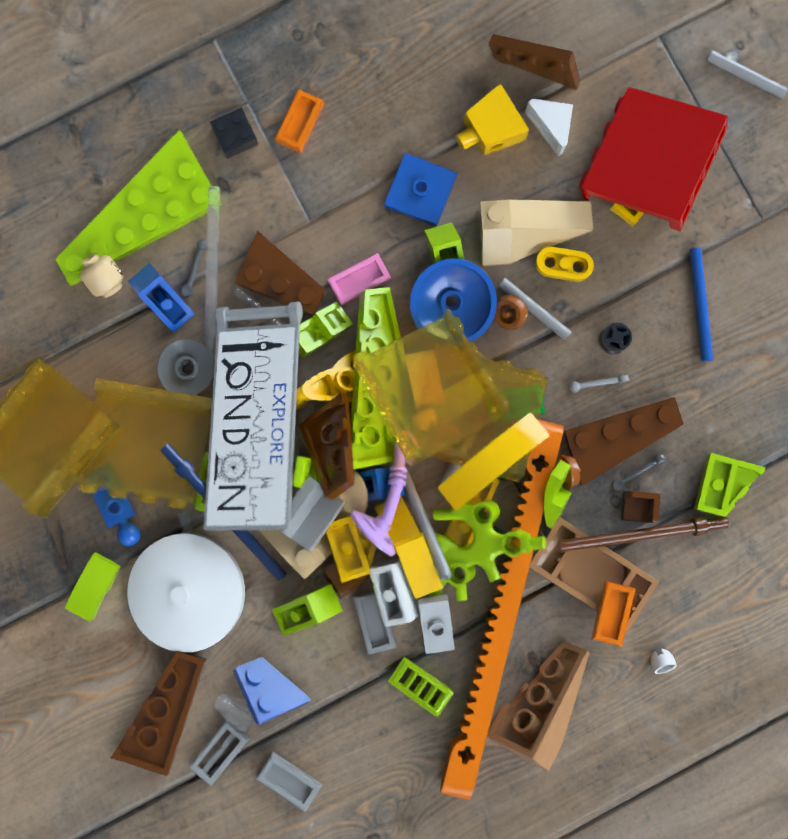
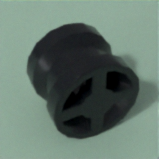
M618 322L606 327L599 337V344L603 351L613 355L625 350L632 342L631 330L625 324Z

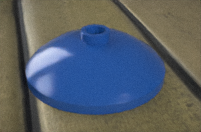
M444 259L431 264L417 277L410 293V312L416 327L428 339L444 346H462L475 341L486 332L496 313L497 296L491 279L479 266L463 259ZM453 296L455 298L453 306L446 305L447 297Z

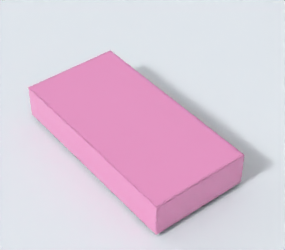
M377 253L327 280L342 306L358 298L360 292L365 289H375L390 281L391 276Z

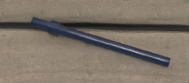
M170 443L166 444L160 452L175 467V473L181 479L185 478L205 500L206 483L193 470L195 468L188 459L184 460ZM232 530L278 581L286 576L287 573L248 530Z

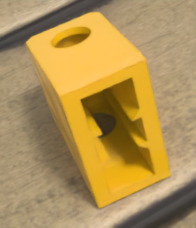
M500 84L465 113L464 124L467 129L457 134L456 140L462 150L477 144L481 153L487 155L526 140L529 129Z

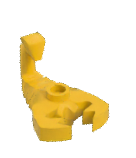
M356 350L342 357L331 369L318 373L296 391V410L304 408L308 400L329 402L341 392L349 396V406H352L353 368H355Z

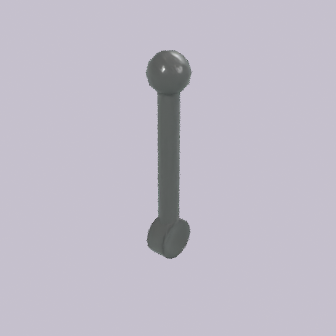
M202 239L197 242L198 250L187 284L181 289L182 294L186 297L193 295L192 284L203 251L208 247L207 241Z
M658 453L652 461L622 480H614L612 483L613 489L616 491L623 490L626 483L656 464H663L665 456Z

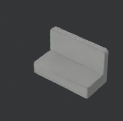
M309 476L291 501L290 528L280 531L308 551H313L345 505V502L338 497L334 500L325 498L320 483Z

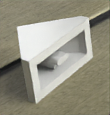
M532 99L528 102L525 113L557 156L563 154L568 142L573 105Z

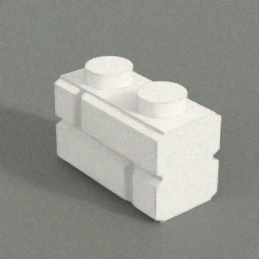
M399 558L379 562L370 568V577L372 582H374L373 588L384 627L409 623L420 615L418 598L415 599Z

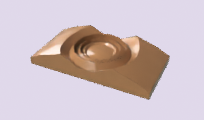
M559 517L545 537L546 548L537 550L529 568L596 612L604 581L635 588L626 631L629 632L660 581L606 546L560 552L558 548L559 540L589 535Z

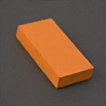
M298 89L277 132L275 142L301 153L324 106V100Z
M604 581L591 635L592 640L622 647L635 588Z

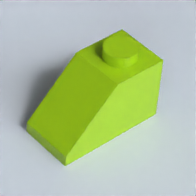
M452 222L424 230L432 264L451 258L465 260L461 239Z
M331 584L272 609L283 636L317 625L343 611Z

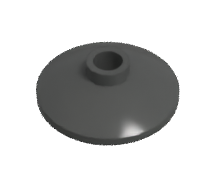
M180 339L172 342L162 351L157 365L158 377L162 385L172 394L182 397L195 396L203 392L212 382L215 362L209 349L202 343L192 339ZM188 364L193 365V371L190 374L185 373V367Z

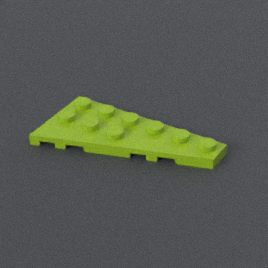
M180 129L56 258L59 267L71 286L81 281L79 278V273L83 268L81 263L90 255L95 253L98 257L108 255L114 262H117L222 205Z
M390 287L365 289L360 292L351 410L354 470L392 463L396 434L407 435L405 460L427 455L422 431L415 427L411 416L418 412L415 408Z

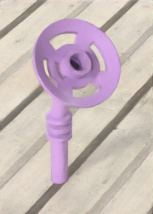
M396 434L393 466L389 469L391 473L389 474L390 480L388 484L391 487L382 516L378 515L373 519L359 511L353 510L350 513L351 518L359 529L378 548L390 556H393L396 551L387 531L391 528L390 524L393 521L402 488L406 486V481L404 480L407 479V468H405L406 434Z

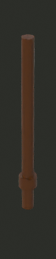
M705 517L692 518L690 522L559 540L558 548L560 552L691 533L694 536L705 535L708 531L728 528L729 521L727 517L706 519Z

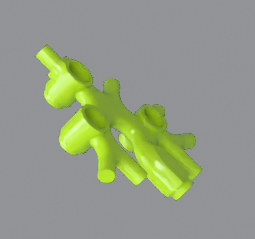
M485 500L475 505L467 502L457 511L453 507L433 510L434 520L465 521L473 530L474 537L472 543L464 547L459 546L445 535L435 533L452 574L451 578L443 581L440 579L443 588L446 583L454 586L456 601L467 600L466 583L475 577L476 569L474 565L481 566L486 572L489 581L493 582L501 578L494 562L498 555L505 553L510 557H515L522 553H531L532 549H545V537H531L530 533L522 529L513 530L505 535L496 533L493 530L492 524L498 520L500 509L492 500ZM485 508L488 509L489 516L486 515ZM515 538L520 540V546L516 544ZM443 589L430 593L428 597L440 596Z

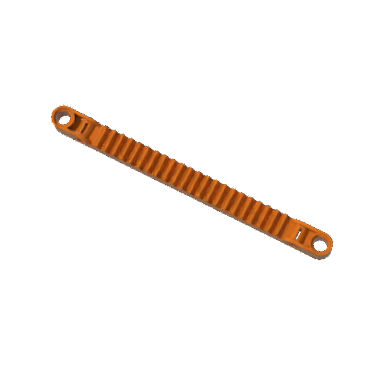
M540 419L536 420L550 436L529 452L527 457L522 460V468L529 477V481L520 483V486L526 490V493L517 495L523 501V504L515 505L514 508L520 512V515L512 516L511 518L517 523V527H509L510 532L522 529L530 533L531 537H537L544 511L545 490L550 474L555 467L564 429L563 425ZM541 457V463L545 464V467L537 472L535 471L536 466L532 464V460ZM515 538L516 544L520 546V540ZM532 549L531 553H522L515 557L508 556L509 560L500 562L506 568V572H499L503 583L494 585L500 591V594L492 595L491 597L497 602V606H489V610L494 614V617L486 618V622L492 627L490 629H483L484 635L489 639L480 641V645L485 651L477 652V656L482 663L474 664L475 670L480 674L471 676L473 683L477 686H469L468 688L470 695L473 697L466 698L465 702L470 709L462 711L466 721H460L459 723L464 734L456 736L450 744L442 775L440 793L465 800L471 799L534 549ZM469 746L471 753H467L465 758L461 757L460 751H464L465 747Z

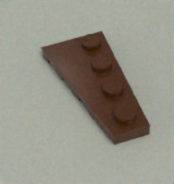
M673 397L563 431L570 455L580 467V486L597 478L684 425L676 399Z
M176 651L154 690L145 701L141 711L111 756L112 759L165 776L170 774L207 658L188 652Z

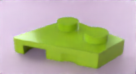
M708 453L694 510L726 517L735 507L738 499L748 492L750 485L756 478L765 472L766 467Z

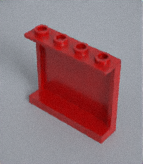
M628 87L624 97L620 96L615 106L616 114L612 122L608 121L603 132L604 140L601 146H597L593 152L592 165L589 172L585 171L582 175L580 188L584 200L588 201L592 195L667 220L671 229L681 232L726 134L728 115Z

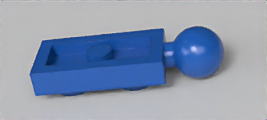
M108 463L84 475L107 527L113 528L118 525V541L124 546L135 545L141 537V532L137 525L129 522V519L137 516V513L114 464Z

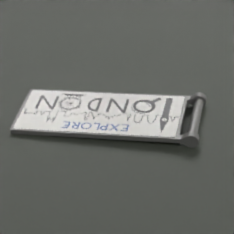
M290 302L287 306L234 310L222 307L216 310L217 338L204 513L205 530H288L290 528L300 321L303 316L300 302ZM289 317L290 324L228 328L230 321Z

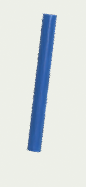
M700 247L690 249L701 361L710 362L713 361L702 251Z

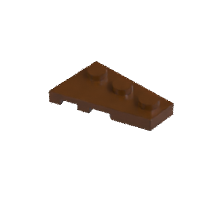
M342 392L299 424L324 497L330 500H334L355 484L349 396Z

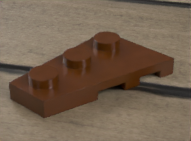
M492 34L489 47L494 59L498 62L515 66L577 90L580 76L573 51Z
M257 231L235 281L236 285L286 306L290 302H300L303 313L314 316L325 295V288Z

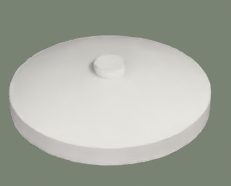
M196 533L174 534L151 544L136 560L128 581V604L138 628L155 644L175 652L200 651L222 640L236 625L245 601L244 578L234 556L218 541Z

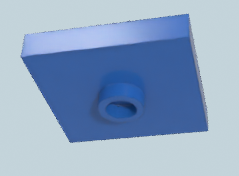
M405 153L384 207L437 227L458 173Z

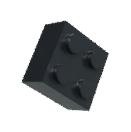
M242 107L210 121L227 159L259 145Z

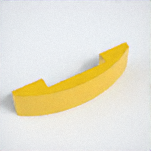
M529 413L472 457L437 488L455 511H457L550 435L536 418Z

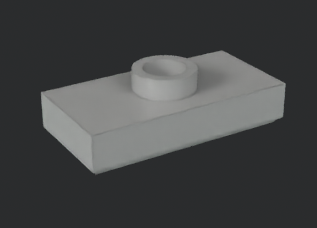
M447 595L418 599L426 654L455 650Z

